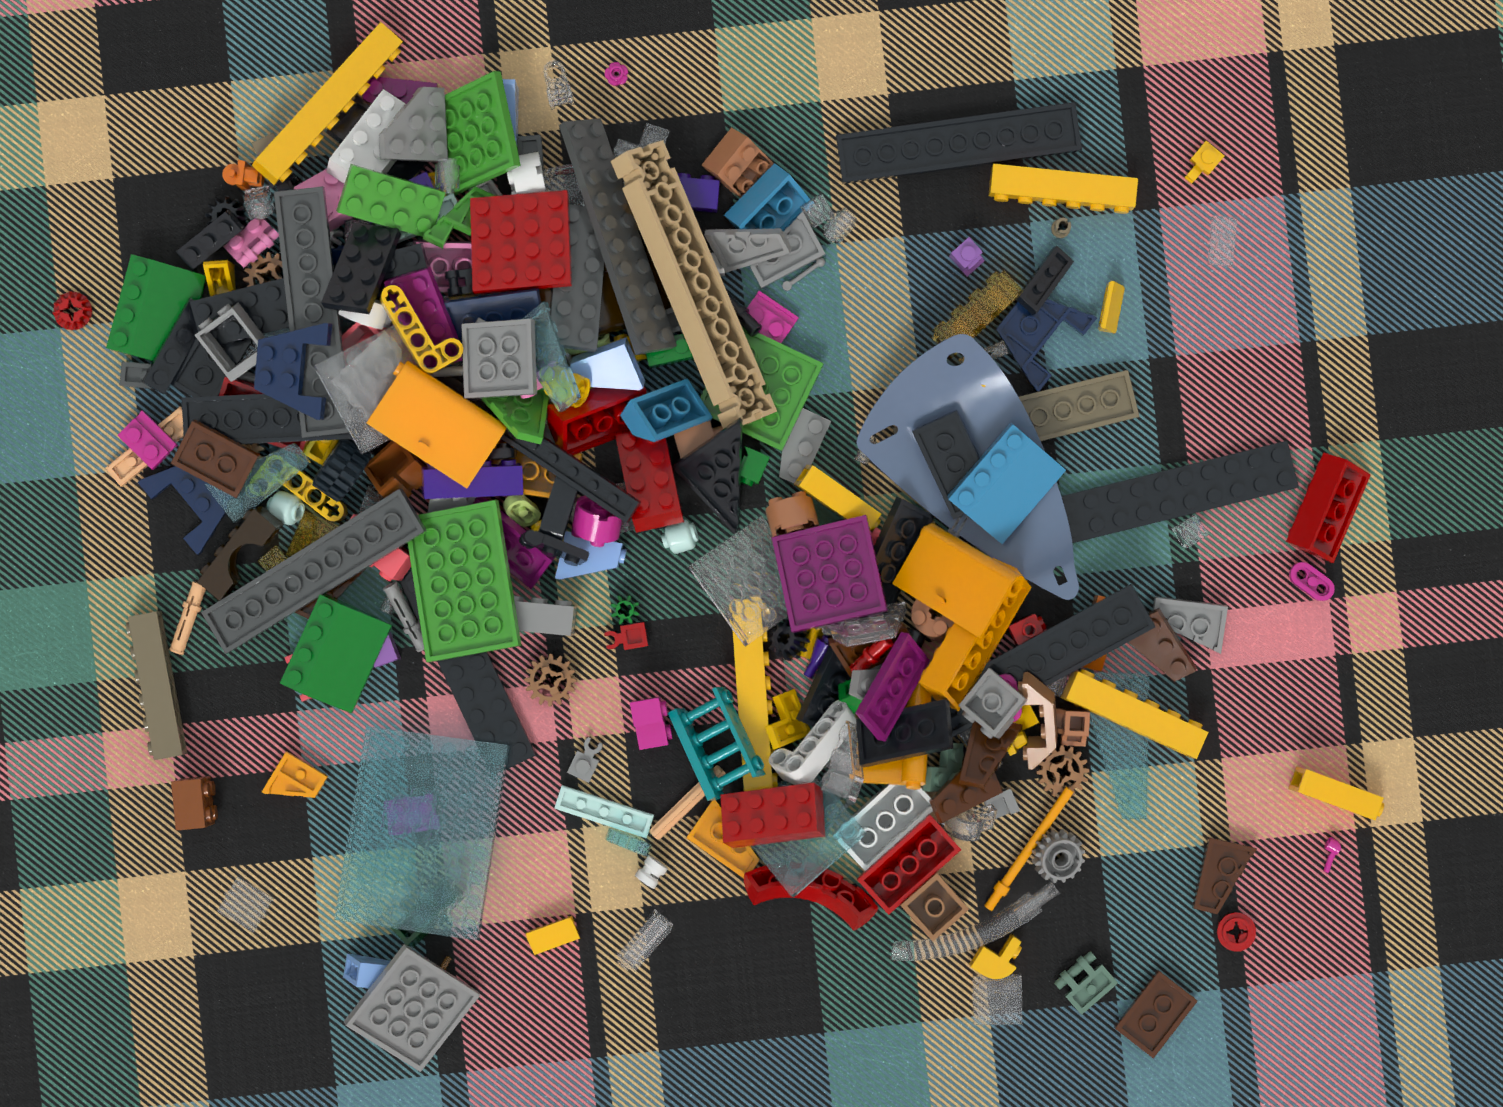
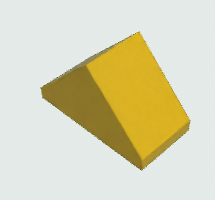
M228 260L203 262L210 296L236 290L235 267L233 263Z

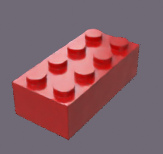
M631 431L616 434L615 437L626 491L641 501L632 516L636 533L683 523L684 520L666 438L652 442L632 435Z
M814 782L721 794L723 843L731 848L825 837L823 790Z

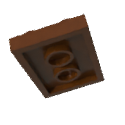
M194 419L171 464L237 498L260 454Z
M1157 970L1114 1028L1154 1059L1198 1000Z

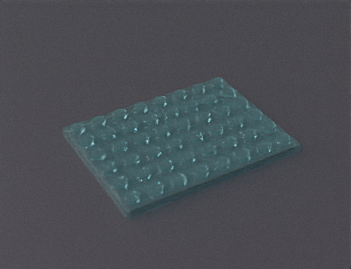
M366 726L334 920L479 941L509 745Z

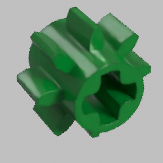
M630 595L626 601H623L622 597L618 596L619 603L617 605H610L616 608V612L611 616L616 617L618 615L620 617L619 624H622L624 619H628L629 623L632 624L633 620L631 617L633 615H640V613L635 611V607L639 605V602L632 604L630 602ZM622 603L632 607L629 610L630 615L627 617L625 614L619 613V610L622 609Z

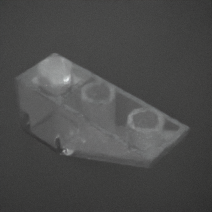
M846 720L845 725L840 729L837 747L831 753V763L828 772L822 778L821 790L856 803L864 781L863 767L859 764L857 725Z

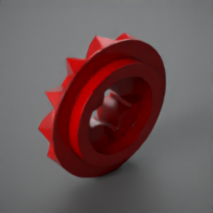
M69 291L60 295L57 301L54 302L52 313L56 322L61 327L68 330H78L90 321L92 306L88 298L83 294ZM71 303L73 307L82 309L74 312L73 318H71L70 314L63 312L70 308Z
M1234 912L1225 915L1218 922L1216 933L1219 942L1226 949L1238 952L1252 945L1256 937V927L1250 917L1243 913ZM1235 922L1239 929L1246 930V932L1238 934L1237 942L1233 934L1226 933V931L1234 929Z

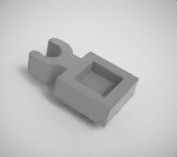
M588 737L584 742V753L577 750L567 773L588 783L600 761L593 757L603 747V743L600 742L596 749H591L589 747L591 737Z

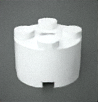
M539 152L519 155L521 166L507 172L512 195L547 192Z

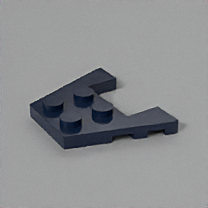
M1049 299L1045 301L1036 314L1032 315L1017 302L996 328V332L1034 390L1039 392L1052 374L1033 360L1035 355L1062 321L1083 336L1096 321L1097 317L1058 304Z
M323 323L259 339L254 389L316 420H324L326 398L302 395L306 345L331 346L332 324Z
M177 466L137 482L151 499L157 497L171 484L202 520L200 525L183 538L197 555L202 553L206 543L213 536L218 524L225 517L236 499Z

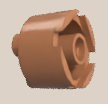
M805 491L796 492L789 498L776 497L768 501L769 506L765 512L772 537L819 526L813 500L807 496Z
M916 599L911 611V619L915 627L932 641H944L948 628L954 622L943 615L935 618L934 615L938 612Z

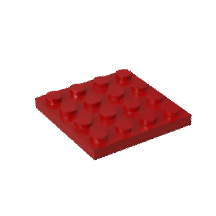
M567 190L470 198L472 287L474 294L572 286L569 193Z

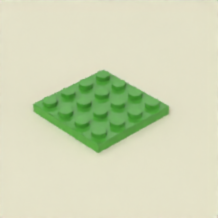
M493 71L445 95L448 161L439 162L446 196L452 193L456 196L521 166L501 72Z
M742 327L766 383L762 386L765 395L770 393L777 410L775 413L742 426V433L783 451L824 363L760 333L751 337ZM705 387L700 398L712 415V419L720 422L718 415L721 414L719 405L713 406Z

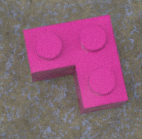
M661 696L630 702L639 750L668 745V739L673 738L670 724L666 725L664 716L668 715L666 701H661Z

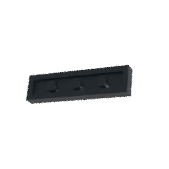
M191 298L187 300L142 380V383L161 394L166 393L196 339L195 334L198 330L190 305V301L194 300Z

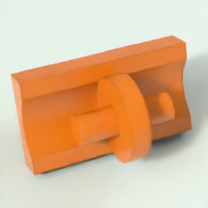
M238 160V165L229 164L223 170L224 181L230 185H237L243 191L250 192L251 186L260 188L264 186L265 177L246 161Z

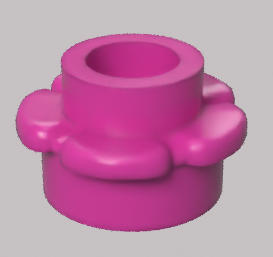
M619 62L611 63L609 68L605 70V78L608 79L610 85H623L628 79L627 67L620 65Z

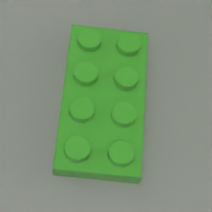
M350 164L336 211L423 237L424 233L437 222L445 192Z

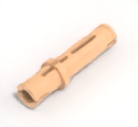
M192 581L188 598L182 604L184 609L169 647L171 652L184 655L196 616L202 610L200 605L206 589L198 582Z

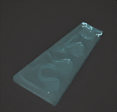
M542 302L522 319L535 320L536 376L558 412H563L579 400L581 395L571 367H568L564 356L566 353L557 336L556 324L550 316L548 302Z
M293 443L258 459L237 498L208 483L204 485L234 523L240 520L250 508H255L311 462L299 446Z

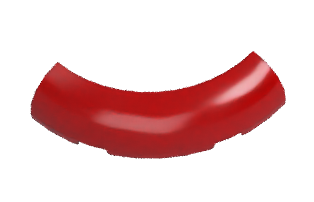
M793 862L788 863V865L777 866L770 864L755 868L744 874L745 889L753 905L777 898H800L813 901L835 912L853 931L867 923L879 908L860 887L857 886L856 888L844 880L842 875L816 865Z

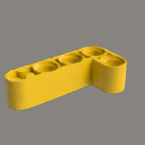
M390 285L383 289L380 296L381 304L420 369L428 374H433L461 357L463 346L455 338L446 339L434 346L400 287ZM388 292H391V294L396 293L398 295L396 303L398 306L403 303L405 307L399 308L393 313L392 310L396 306L392 300H386ZM400 313H407L411 316V323L404 326L398 322V315ZM415 334L422 336L424 340L423 346L414 347L410 342L411 336ZM447 344H454L457 347L458 353L456 356L450 357L445 353V346ZM424 357H434L436 367L433 369L426 368L423 364Z
M270 456L250 482L251 491L263 497L272 495L279 485L282 484L329 521L340 522L347 516V506L341 500L338 502L334 501L323 492H321V500L314 503L310 498L311 493L317 489L312 485L313 479L283 456ZM277 460L283 462V469L279 473L273 471V464ZM295 475H300L303 480L298 488H294L292 485V478ZM262 479L268 481V488L264 492H260L258 489V483ZM328 503L333 507L339 506L338 512L340 514L338 516H331L332 510L324 505Z

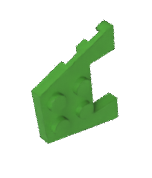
M475 186L454 205L450 212L445 216L443 215L431 229L424 233L423 240L443 249L453 229L471 236L470 198L495 195Z

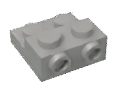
M988 668L958 706L964 710L962 715L972 723L976 721L982 726L980 730L987 737L992 738L994 736L1000 739L1015 720L1013 717L1028 699L994 670Z

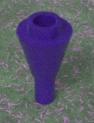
M829 636L816 637L810 659L811 662L804 672L805 676L811 679L814 676L829 647Z

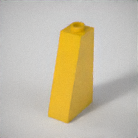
M807 464L793 484L845 520L866 515L870 531L872 532L881 522L879 519L880 512L813 465Z
M1297 766L1288 788L1375 821L1377 816H1381L1384 809V803H1382L1384 798Z

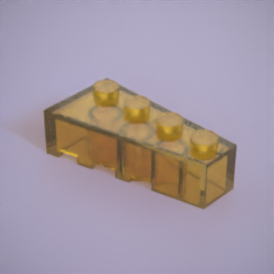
M1005 270L1000 274L995 271L986 280L988 285L984 289L980 290L977 288L968 297L970 301L964 307L960 304L950 313L953 317L946 323L942 321L933 329V341L938 345L958 334H966L974 339L1016 299L1022 290L1020 286ZM952 353L948 357L952 359L957 353Z

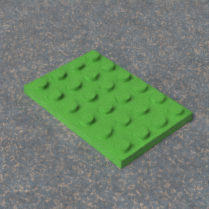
M499 500L418 515L427 531L408 542L426 662L522 646Z

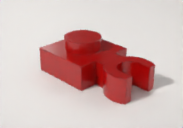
M645 622L620 626L621 633L619 634L614 631L604 633V636L611 635L615 638L614 644L607 645V649H615L621 643H623L624 650L648 646Z

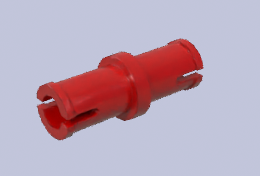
M884 633L881 634L870 647L867 646L863 649V654L849 666L850 670H867L873 664H877L880 661V657L894 645L892 639Z

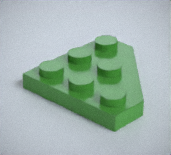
M544 387L537 390V394L524 399L520 395L481 398L516 439L541 445L549 396L544 392Z

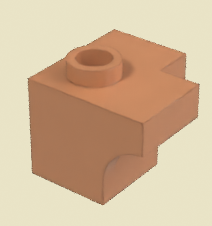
M1056 708L1057 733L1061 734L1060 744L1086 747V739L1089 737L1090 712L1086 709Z

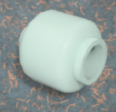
M285 491L275 493L267 502V510L286 525H293L300 521L305 512L302 500L295 494Z
M683 519V523L665 527V534L661 535L665 549L670 548L674 554L693 549L696 542L699 541L694 523H689L686 519Z

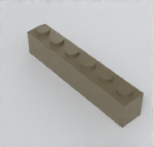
M162 611L129 616V622H126V631L128 636H131L133 646L130 647L132 660H136L137 670H135L134 674L136 683L140 684L142 694H139V703L141 708L145 709L146 717L143 718V725L145 731L149 732L150 741L147 743L149 755L153 756L154 760L188 754Z

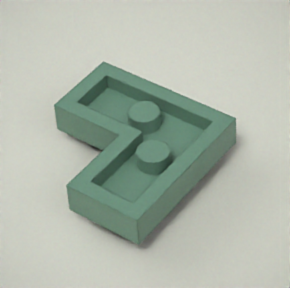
M953 743L954 749L940 751L939 766H927L926 784L923 785L922 791L938 792L948 780H951L960 771L964 757V743Z

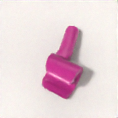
M1329 837L1324 845V849L1330 852L1323 870L1326 873L1330 872L1333 859L1341 850L1339 841L1332 837Z

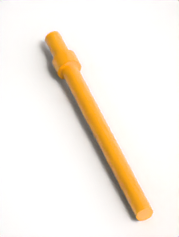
M1065 787L1001 881L998 880L994 886V892L984 905L987 909L993 911L1002 896L1005 897L1011 889L1009 887L1032 854V850L1037 847L1035 842L1041 841L1042 835L1046 834L1074 793L1073 790Z

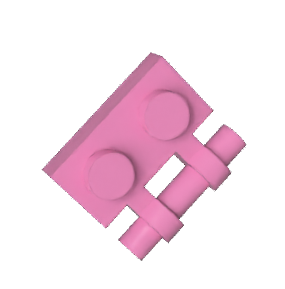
M258 215L223 247L244 268L250 262L254 263L258 259L257 256L267 247L271 248L279 234Z

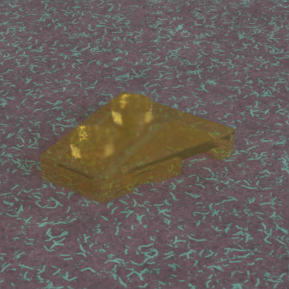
M305 511L286 555L291 557L340 525Z

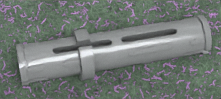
M397 581L386 585L383 590L404 626V633L409 635L417 652L423 651L424 645L420 620H417Z

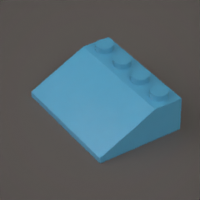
M1009 423L948 494L947 498L1003 544L1066 470L1016 426Z

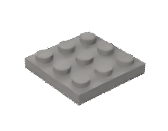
M534 319L462 324L464 398L537 394Z

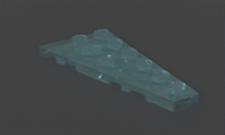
M1091 672L1095 675L1093 679L1097 681L1108 680L1116 684L1115 689L1124 692V689L1138 694L1137 699L1145 702L1146 699L1149 700V674ZM1090 712V720L1121 818L1147 819L1148 738Z

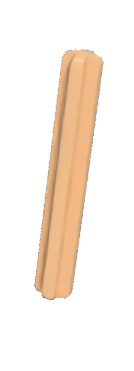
M718 765L713 768L718 778L726 774ZM699 782L650 829L653 837L660 840L705 796Z

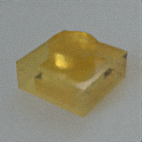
M275 545L258 562L267 572L288 559V557L278 545Z

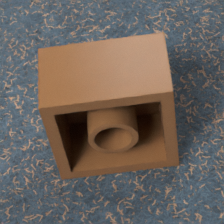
M938 872L900 904L932 942L969 910L967 905Z

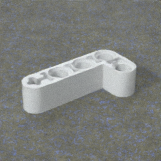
M839 700L833 702L794 752L784 748L777 749L770 755L769 764L781 779L794 785L811 783L856 727L858 716L851 711L845 702Z

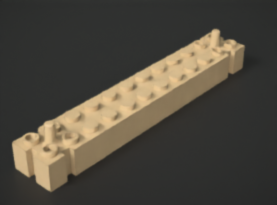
M664 141L648 144L644 148L638 147L628 150L613 159L611 164L617 178H623L625 187L622 190L713 406L719 405L721 414L718 415L723 429L738 418L743 420L742 426L777 412L770 393L765 395L762 386L766 383L675 167L670 168L667 163L670 155Z

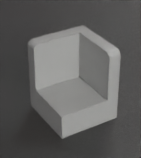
M1006 787L1002 789L1003 793L984 802L991 820L1020 811L1011 788Z

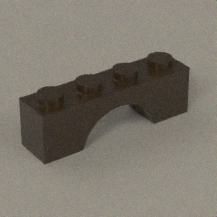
M263 506L255 509L250 508L242 518L244 520L243 524L240 527L236 526L228 536L230 538L229 542L226 545H221L214 553V556H216L215 560L212 563H207L200 571L202 576L197 582L219 601L227 597L242 579L236 564L239 550L245 544L264 546L270 543L284 525Z

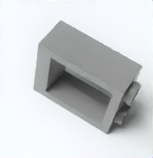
M239 303L232 307L227 304L217 312L219 317L213 321L210 317L198 325L201 330L195 334V337L231 382L256 365L257 350L235 365L210 331L234 315L257 346L258 340L265 338Z

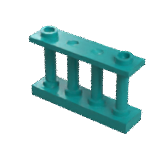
M725 687L713 688L712 690L716 698L689 712L685 708H675L668 712L707 801L720 799L721 794H724L722 791L723 786L748 773H751L752 777L766 775L763 770L764 763L760 756L756 755L732 703L734 701L733 696ZM720 706L726 720L698 734L692 725L693 720ZM730 728L736 742L708 756L702 747L703 742ZM741 751L746 764L718 778L712 769L713 764Z

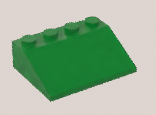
M131 254L106 348L153 361L189 298L193 300L202 299L206 276Z
M320 594L280 684L333 707L353 713L392 625L328 594Z

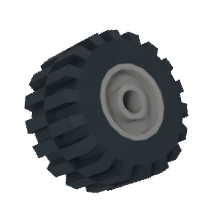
M341 439L315 475L312 485L334 501H340L367 466L372 452L354 439Z

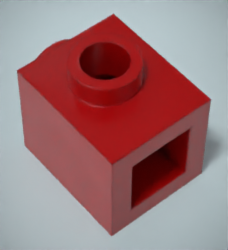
M1035 614L1018 620L1008 627L1016 646L1047 629L1042 617H1036Z

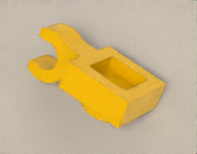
M1205 141L1189 160L1194 164V167L1184 178L1192 184L1202 172L1208 176L1223 159L1224 155L1208 141Z

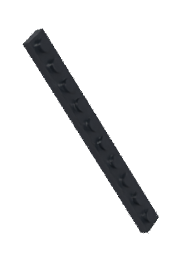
M455 376L434 377L464 397L463 381ZM481 398L468 399L499 420ZM506 428L501 437L502 440L625 523L630 521L641 503L637 498L544 436L541 445L516 439L508 428Z

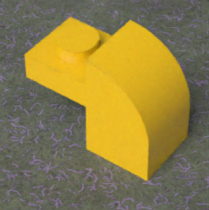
M1011 934L999 954L981 944L969 965L985 977L991 979L1005 978L1016 970V966L1009 961L1011 958L1016 959L1022 949L1019 946L1021 941Z

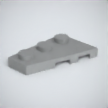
M803 211L783 231L791 246L790 253L750 266L761 289L825 255Z

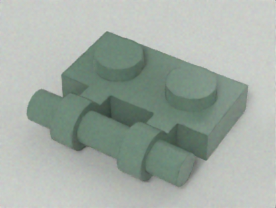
M1091 951L1084 957L1080 956L1076 959L1077 963L1068 971L1064 970L1059 974L1061 977L1054 982L1059 990L1066 984L1071 987V990L1065 994V997L1081 1015L1118 984L1102 964L1095 969L1089 965L1096 959ZM1082 970H1085L1088 975L1077 984L1073 978Z

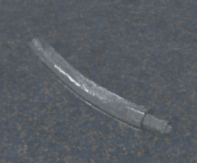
M1050 881L1033 895L1027 892L994 916L964 930L940 936L933 942L931 939L893 941L890 960H929L978 948L1007 935L1043 911L1040 907L1056 895H1059L1060 892Z

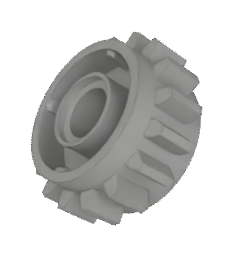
M1061 829L1060 832L1051 830L1050 834H1043L1041 841L1035 842L1037 847L1032 850V853L1035 855V858L1032 859V863L1036 866L1035 870L1045 880L1050 879L1053 883H1056L1057 880H1061L1064 883L1070 877L1073 879L1077 871H1081V864L1085 862L1082 858L1085 850L1080 847L1082 842L1073 833L1069 832L1067 834L1064 829ZM1062 852L1061 857L1055 860L1056 855Z

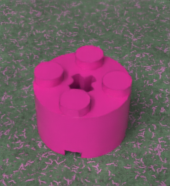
M587 496L579 497L575 506L571 535L590 541V544L595 547H603L605 543L618 540L622 520Z

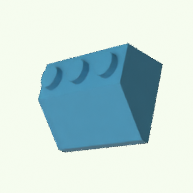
M774 163L724 216L736 229L781 228L784 231L813 202L791 175Z
M688 378L631 399L620 415L632 435L652 442L664 439L713 418Z

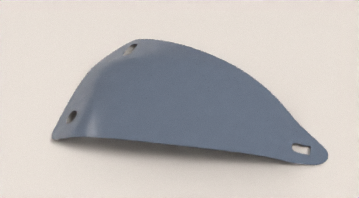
M966 334L954 335L944 340L907 366L875 403L856 441L860 451L881 471L950 529H952L957 518H952L912 430L957 410L979 458L1009 423L1016 426L1044 450L1022 402L1005 374L991 356L971 336ZM952 353H961L964 356V362L958 366H952L947 363V357ZM891 425L897 426L898 431L896 434L877 444L870 442L872 435ZM1057 482L1003 544L968 516L962 530L959 532V535L990 557L1017 568L1024 578L1065 600L1073 599L1077 595L1079 583L1074 565L1072 537ZM966 514L962 515L958 524L953 529L956 533L966 519ZM1057 566L1062 567L1068 581L1060 586L1053 573L1054 568Z

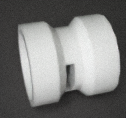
M648 855L644 861L645 865L642 869H638L635 877L647 886L655 889L658 885L659 877L664 875L668 868L657 859Z

